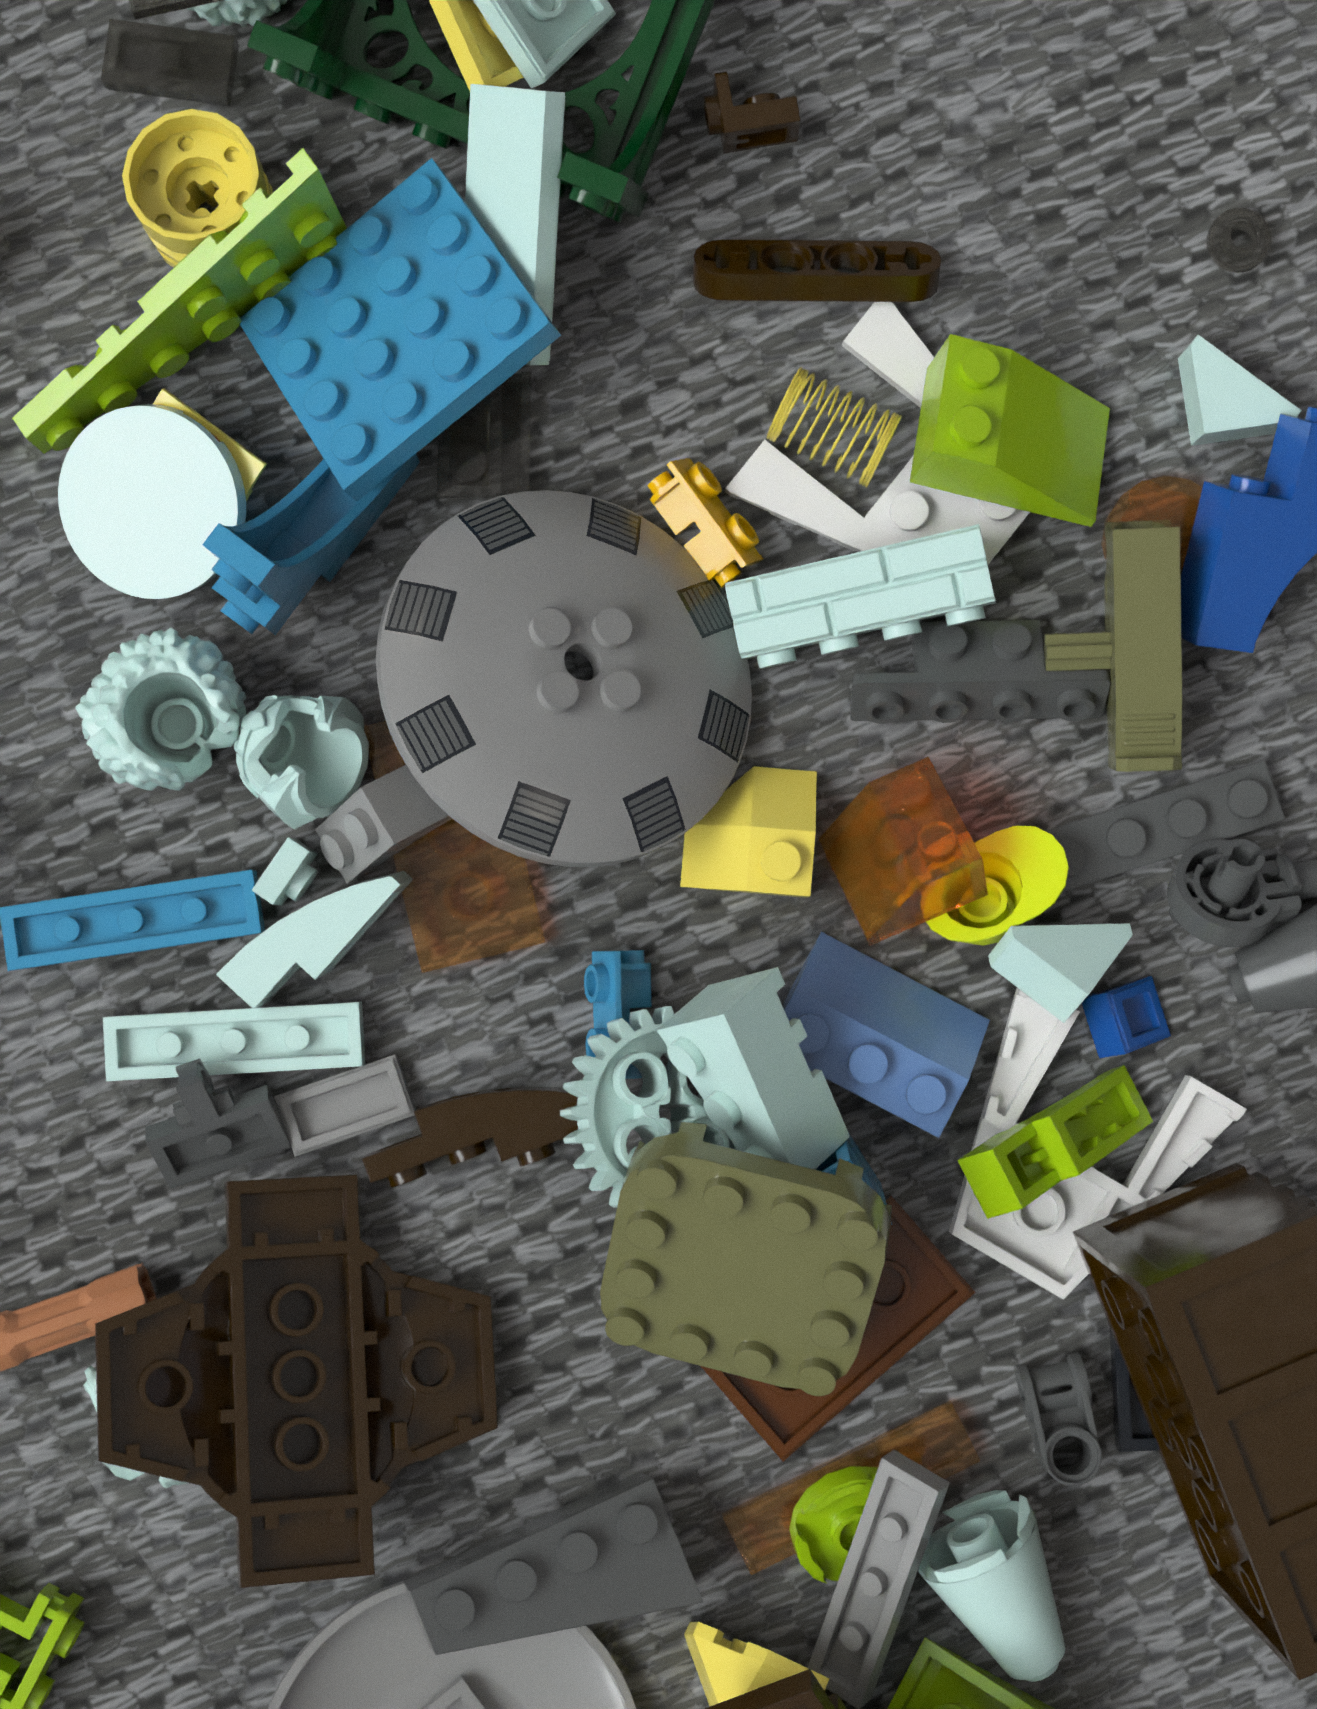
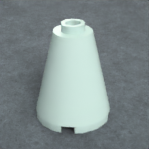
M994 1490L977 1494L942 1512L955 1521L936 1530L930 1536L918 1569L919 1574L1011 1678L1036 1682L1049 1677L1056 1671L1060 1660L1064 1656L1065 1643L1036 1516L1027 1498L1019 1494V1502L1011 1501L1007 1491Z

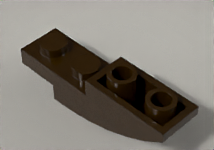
M524 1086L489 1089L450 1097L419 1107L414 1111L422 1134L371 1152L363 1157L362 1161L371 1183L387 1177L392 1188L426 1175L427 1171L424 1163L448 1155L451 1165L487 1152L484 1140L493 1137L501 1162L517 1156L520 1167L555 1154L553 1142L561 1140L569 1133L578 1130L576 1120L560 1116V1110L577 1106L578 1097L568 1093L563 1088Z

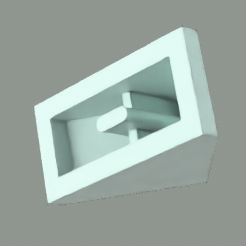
M1200 335L1193 339L1178 358L1191 446L1275 434L1280 414L1297 417L1302 411Z
M1130 923L1011 926L988 957L991 968L1064 1023L1090 994L1133 934Z

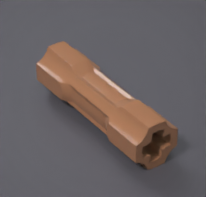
M143 1263L97 1278L88 1285L14 1311L6 1310L0 1312V1372L18 1366L26 1359L95 1336V1323L157 1299L146 1267Z

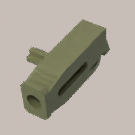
M1170 520L1105 522L1107 549L1104 582L1105 631L1045 633L1044 659L1046 671H1109L1111 685L1106 700L1109 768L1120 772L1181 770L1182 646L1180 527H1174Z

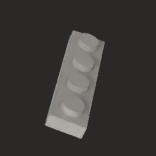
M895 1450L881 1458L808 1665V1669L830 1678L826 1689L834 1694L837 1693L840 1698L857 1709H861L872 1698L950 1482Z

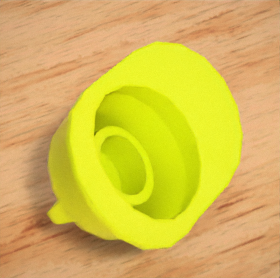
M1012 826L996 831L961 850L948 854L931 865L920 881L917 894L921 917L932 931L950 941L982 946L998 943L1011 926H1019L1039 916L1055 904L1066 887L1069 865L1065 850L1052 834L1037 827Z

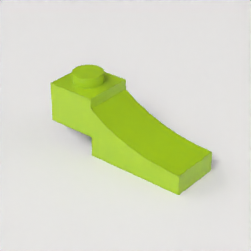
M1122 1065L1099 1075L1073 1093L1006 1131L995 1134L957 1161L987 1219L1023 1209L1060 1181L1081 1175L1154 1121L1125 1065Z

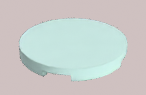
M154 404L135 405L116 409L102 415L90 423L77 436L67 452L61 468L58 486V505L64 531L74 552L97 578L110 587L131 596L147 599L171 598L207 584L216 577V573L211 569L218 561V558L202 544L218 523L224 526H236L245 523V489L237 463L224 442H219L204 426L183 414L182 410Z

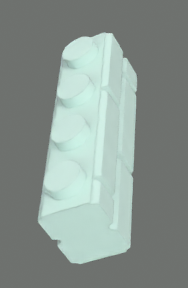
M979 524L725 583L741 659L757 657L759 669L797 661L794 649L818 643L821 655L859 647L858 634L882 629L884 641L922 632L920 620L945 615L947 626L984 619L986 617L983 606L996 603Z

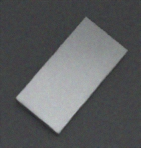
M397 1054L274 1096L295 1157L414 1116V1111L416 1110Z

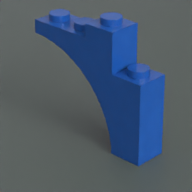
M1308 406L1305 418L1280 414L1264 480L1245 475L1231 474L1229 485L1204 481L1181 574L1182 639L1198 646L1253 653L1266 618L1279 596L1294 576L1317 554V407Z

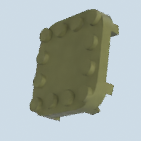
M681 1122L677 1133L653 1138L647 1144L639 1141L630 1160L620 1191L600 1289L601 1310L607 1319L605 1325L607 1336L613 1342L620 1345H634L653 1354L779 1387L802 1389L807 1394L813 1396L830 1394L835 1389L836 1381L848 1373L859 1352L886 1259L891 1229L892 1205H884L881 1196L862 1180L864 1169L839 1158L835 1175L704 1142L707 1124Z

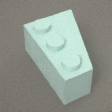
M776 967L708 985L656 1030L667 1045V1054L670 1061L679 1072L688 1076L704 1100L703 1105L706 1114L716 1126L726 1132L737 1150L814 1170L817 1169L850 1135L822 1070L814 1069L810 1072L799 1044L807 1037L801 1020L792 1018L789 1021L777 992L785 985L779 968Z

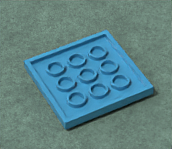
M432 158L335 238L337 245L324 256L315 257L307 261L289 276L292 281L273 297L261 300L240 317V326L343 491L355 501L361 499L561 336L449 178Z

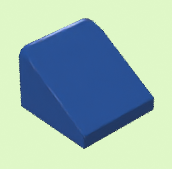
M1152 976L1088 995L1082 1002L1099 1058L1127 1054L1171 1036Z

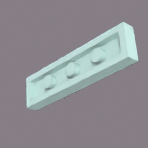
M362 1001L103 1017L106 1081L178 1077L176 1072L177 1066L197 1059H201L209 1075L359 1067L365 1065Z

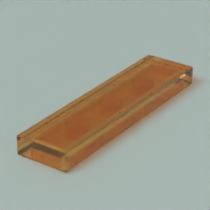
M949 1400L722 1513L727 1528L750 1574L753 1575L796 1554L789 1531L793 1508L805 1490L828 1473L850 1466L878 1468L881 1458L892 1450L901 1453L943 1479L980 1462L979 1456L952 1402Z

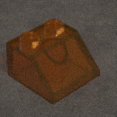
M929 757L870 781L819 838L824 854L869 946L988 895L982 857Z

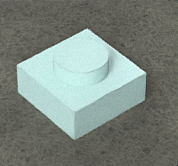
M288 837L252 891L272 905L282 906L288 897L297 902L317 875L318 870L310 866L318 853L299 840Z

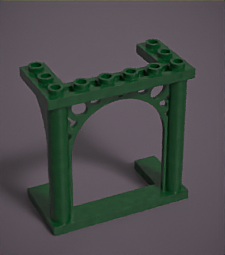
M307 0L293 18L280 26L273 27L256 20L247 46L267 57L263 69L328 100H332L335 89L358 98L354 107L355 111L385 124H390L393 113L413 121L415 126L412 135L444 149L448 148L451 138L468 145V104L470 101V91L465 80L454 74L431 50L414 20L408 0H393L394 10L392 16L382 15L374 17L369 21L367 19L371 8L380 12L379 0ZM652 0L638 33L621 57L594 80L565 93V111L573 107L584 110L593 122L595 136L592 147L585 153L571 151L563 141L562 163L557 178L560 179V198H563L566 188L569 187L572 189L569 199L611 220L621 223L625 212L640 217L649 193L641 188L715 0ZM390 31L400 32L408 39V50L400 62L388 68H375L368 63L366 55L368 46L376 37ZM416 66H423L429 69L433 75L432 84L423 90L421 88L424 84L417 80L406 81L401 86L394 84V82L407 77ZM634 66L629 81H626L623 75ZM608 90L619 92V97L609 107L611 111H616L612 125H609L605 112L596 104L599 94ZM456 95L454 109L441 104L444 100Z

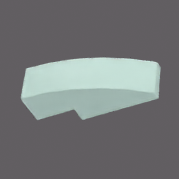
M405 871L369 879L314 900L280 919L245 945L216 975L253 1009L269 1002L300 967L316 980L332 971L413 879Z

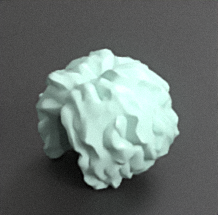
M170 627L166 631H154L150 636L140 634L136 641L122 642L120 644L121 653L112 652L108 655V659L101 666L102 672L93 678L91 682L92 687H89L86 695L80 698V703L75 707L79 716L83 719L81 725L84 738L87 739L86 744L91 747L95 759L100 760L98 763L100 768L112 775L114 781L118 784L128 782L134 787L152 791L157 786L180 791L184 788L186 782H193L209 770L212 766V749L231 747L239 739V725L242 722V718L246 716L244 704L246 695L242 691L241 686L235 681L236 677L232 664L224 661L222 653L210 640H200L197 636L191 635L182 639L178 636V632Z

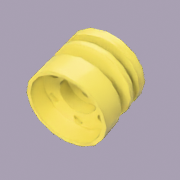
M195 109L165 114L143 128L127 151L122 174L128 204L163 259L172 267H175L209 234L218 231L230 233L240 224V219L246 211L242 204L259 188L265 190L268 195L274 192L263 171L262 164L254 147L240 127L218 113ZM204 202H207L212 207L218 205L211 213L205 208L198 209Z

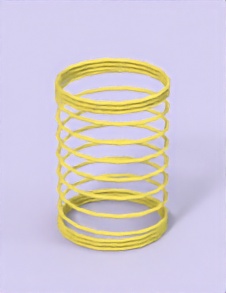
M802 367L798 369L775 414L767 433V440L769 439L773 442L777 440L799 396L811 379L804 404L807 402L814 383L815 373L808 376V370ZM824 379L817 387L794 430L790 433L785 448H788L805 414L823 386L816 410L819 408L827 387V379ZM839 385L835 386L828 396L806 437L802 439L797 454L801 453L820 416L835 393L828 417L831 415L840 391ZM852 391L848 392L840 403L820 441L814 446L809 458L810 460L816 455L831 425L847 400L840 423L844 420L852 398ZM864 397L854 407L831 450L829 449L826 452L822 467L828 462L846 427L859 407L853 428L856 426L865 402ZM877 403L873 404L870 410L868 411L867 415L865 416L864 420L859 426L856 434L854 435L852 441L850 442L847 450L845 451L843 457L842 455L839 457L834 469L835 473L840 469L847 454L849 453L856 438L858 437L861 429L863 428L864 424L866 423L868 417L871 414L870 420L865 430V434L869 431L875 412L877 410ZM889 409L880 418L855 464L854 462L851 464L847 473L848 479L853 474L883 421L877 436V441L879 440L859 480V484H862L865 488L868 487L902 418L901 415L894 412L884 430L890 413Z

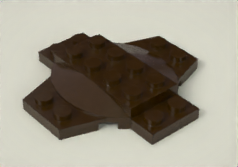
M357 1174L225 1182L227 1248L211 1261L198 1276L194 1284L95 1323L98 1461L200 1485L216 1503L236 1517L238 1586L240 1588L375 1575L372 1506L390 1489L389 1485L396 1478L400 1470L414 1462L426 1460L498 1428L491 1296L392 1271L386 1262L379 1257L380 1254L360 1240Z

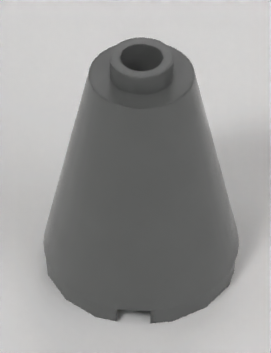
M1316 904L1266 933L1258 941L1234 952L1238 965L1226 968L1238 1005L1251 1001L1255 1013L1317 1008Z

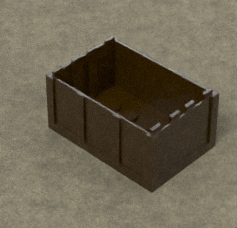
M1235 1163L1075 1230L1073 1235L1129 1372V1377L1152 1435L1156 1438L1159 1445V1453L1210 1582L1297 1679L1302 1680L1317 1673V1206L1314 1200L1304 1195L1295 1197L1292 1189L1282 1184L1274 1187L1270 1184L1267 1176L1259 1172L1250 1175L1244 1166Z

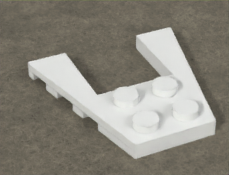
M874 302L844 339L842 346L921 408L926 371L934 356L892 302ZM766 440L761 443L725 488V493L735 499H741L770 512L771 515L806 528L832 540L834 543L857 552L979 524L988 564L1030 513L910 483L912 457L866 516L862 517Z
M1016 988L972 1150L995 1134L1017 1125L1016 1122L1080 1011L1075 1010L1063 1023L1019 988ZM1185 1075L1123 1185L1090 1167L1081 1175L1060 1181L1023 1209L987 1219L964 1175L949 1232L1064 1300L1089 1274L1073 1231L1163 1194L1188 1167L1192 1168L1213 1147L1210 1144L1233 1121H1238L1247 1109L1195 1078Z

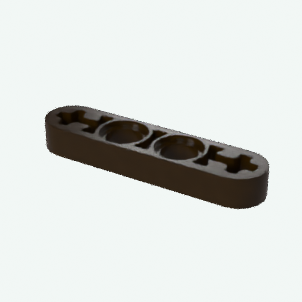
M712 240L702 244L695 251L693 284L695 290L701 295L715 300L917 302L931 298L937 292L941 256L932 246L914 241ZM777 267H790L798 271L784 273L777 272L772 269H775ZM849 267L860 270L861 272L844 273L839 272L836 269Z

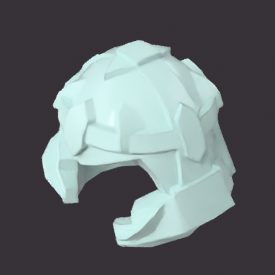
M266 696L260 701L259 706L254 711L251 710L242 718L239 739L234 743L236 763L243 784L254 796L260 797L275 815L294 830L317 818L329 817L359 789L368 766L369 741L364 732V717L357 707L344 697Z

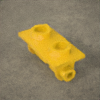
M690 458L670 461L667 466L675 477L672 478L669 472L665 471L647 485L653 493V496L650 498L651 503L656 507L675 535H680L693 523L701 530L700 533L683 546L697 562L709 581L715 579L720 587L723 588L725 583L734 581L742 574L736 565L737 562L741 568L763 560L754 547L759 543L755 530L740 514L734 513L731 515L717 496L722 492L719 481L703 463L697 462L694 464Z

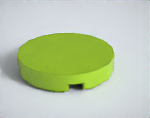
M850 1466L828 1473L808 1487L793 1508L789 1531L799 1563L814 1579L826 1584V1579L831 1581L839 1580L877 1473V1467Z

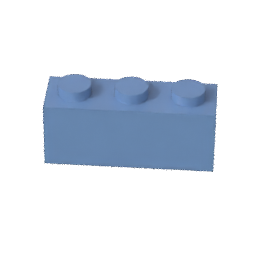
M820 932L782 1005L788 1020L790 1021L792 1018L800 1019L807 1037L799 1046L810 1071L814 1069L822 1070L825 1079L938 1138L970 1079L990 1021L823 932Z

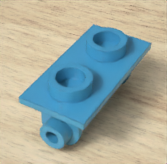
M644 950L592 951V964L588 965L584 975L585 994L588 1001L593 1003L594 1029H590L586 1036V1056L596 1057L587 1041L590 1036L603 1034L610 1038L607 1028L608 1022L623 1018L629 1023L630 1008L652 1007L651 963H645ZM630 1064L626 1070L625 1079L642 1078L638 1068Z

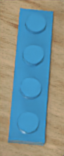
M246 870L0 907V921L7 970L15 971L261 934L265 931L261 899L259 895L252 891L258 881L257 871Z

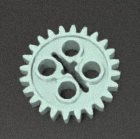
M672 1006L655 1009L652 1017L647 1009L630 1012L629 1023L623 1018L608 1022L607 1028L610 1038L599 1034L590 1036L587 1039L596 1057L584 1055L575 1057L572 1061L574 1066L584 1075L583 1080L566 1082L563 1085L564 1090L578 1097L577 1106L560 1110V1116L576 1120L578 1130L569 1133L563 1138L564 1144L583 1145L585 1152L577 1158L573 1166L575 1169L594 1167L597 1170L588 1187L591 1191H603L613 1186L609 1205L613 1208H616L618 1205L620 1191L631 1160L626 1147L627 1137L631 1130H635L642 1138V1141L647 1144L653 1138L677 1133L681 1122L707 1124L704 1142L737 1150L726 1132L716 1126L706 1114L703 1105L704 1100L701 1095L698 1094L696 1096L690 1091L687 1085V1076L674 1067L667 1054V1045L656 1031L674 1015ZM662 1055H665L668 1059L666 1067L660 1060ZM630 1064L637 1067L642 1075V1089L638 1096L631 1093L626 1085V1070ZM659 1106L670 1108V1120L660 1118Z

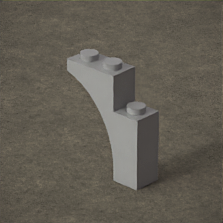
M404 765L360 787L321 823L315 831L320 838V846L325 859L333 868L340 871L348 884L367 874L399 851L452 818L430 798L414 778L407 765Z

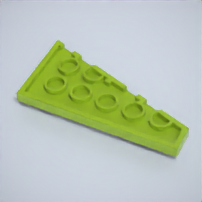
M304 148L286 163L293 175L276 191L268 195L265 190L259 188L242 204L246 211L240 219V224L230 233L218 231L209 234L137 301L144 310V313L124 330H121L119 326L111 325L95 340L99 348L95 354L96 357L87 366L74 365L65 368L12 418L29 442L43 454L51 449L60 451L70 447L77 436L85 429L84 426L104 412L109 413L116 409L128 407L137 397L136 389L155 376L166 378L178 372L188 362V353L209 339L211 342H217L231 335L239 327L242 315L261 300L273 297L292 281L289 276L307 261L315 257L324 256L337 245L335 238L346 230L347 227L319 169Z

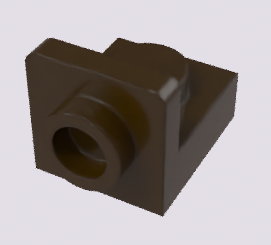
M727 71L714 73V95L703 96L704 112L708 134H720L723 154L798 141L801 120L796 96L780 98L775 93H762L747 98L743 105L733 106Z

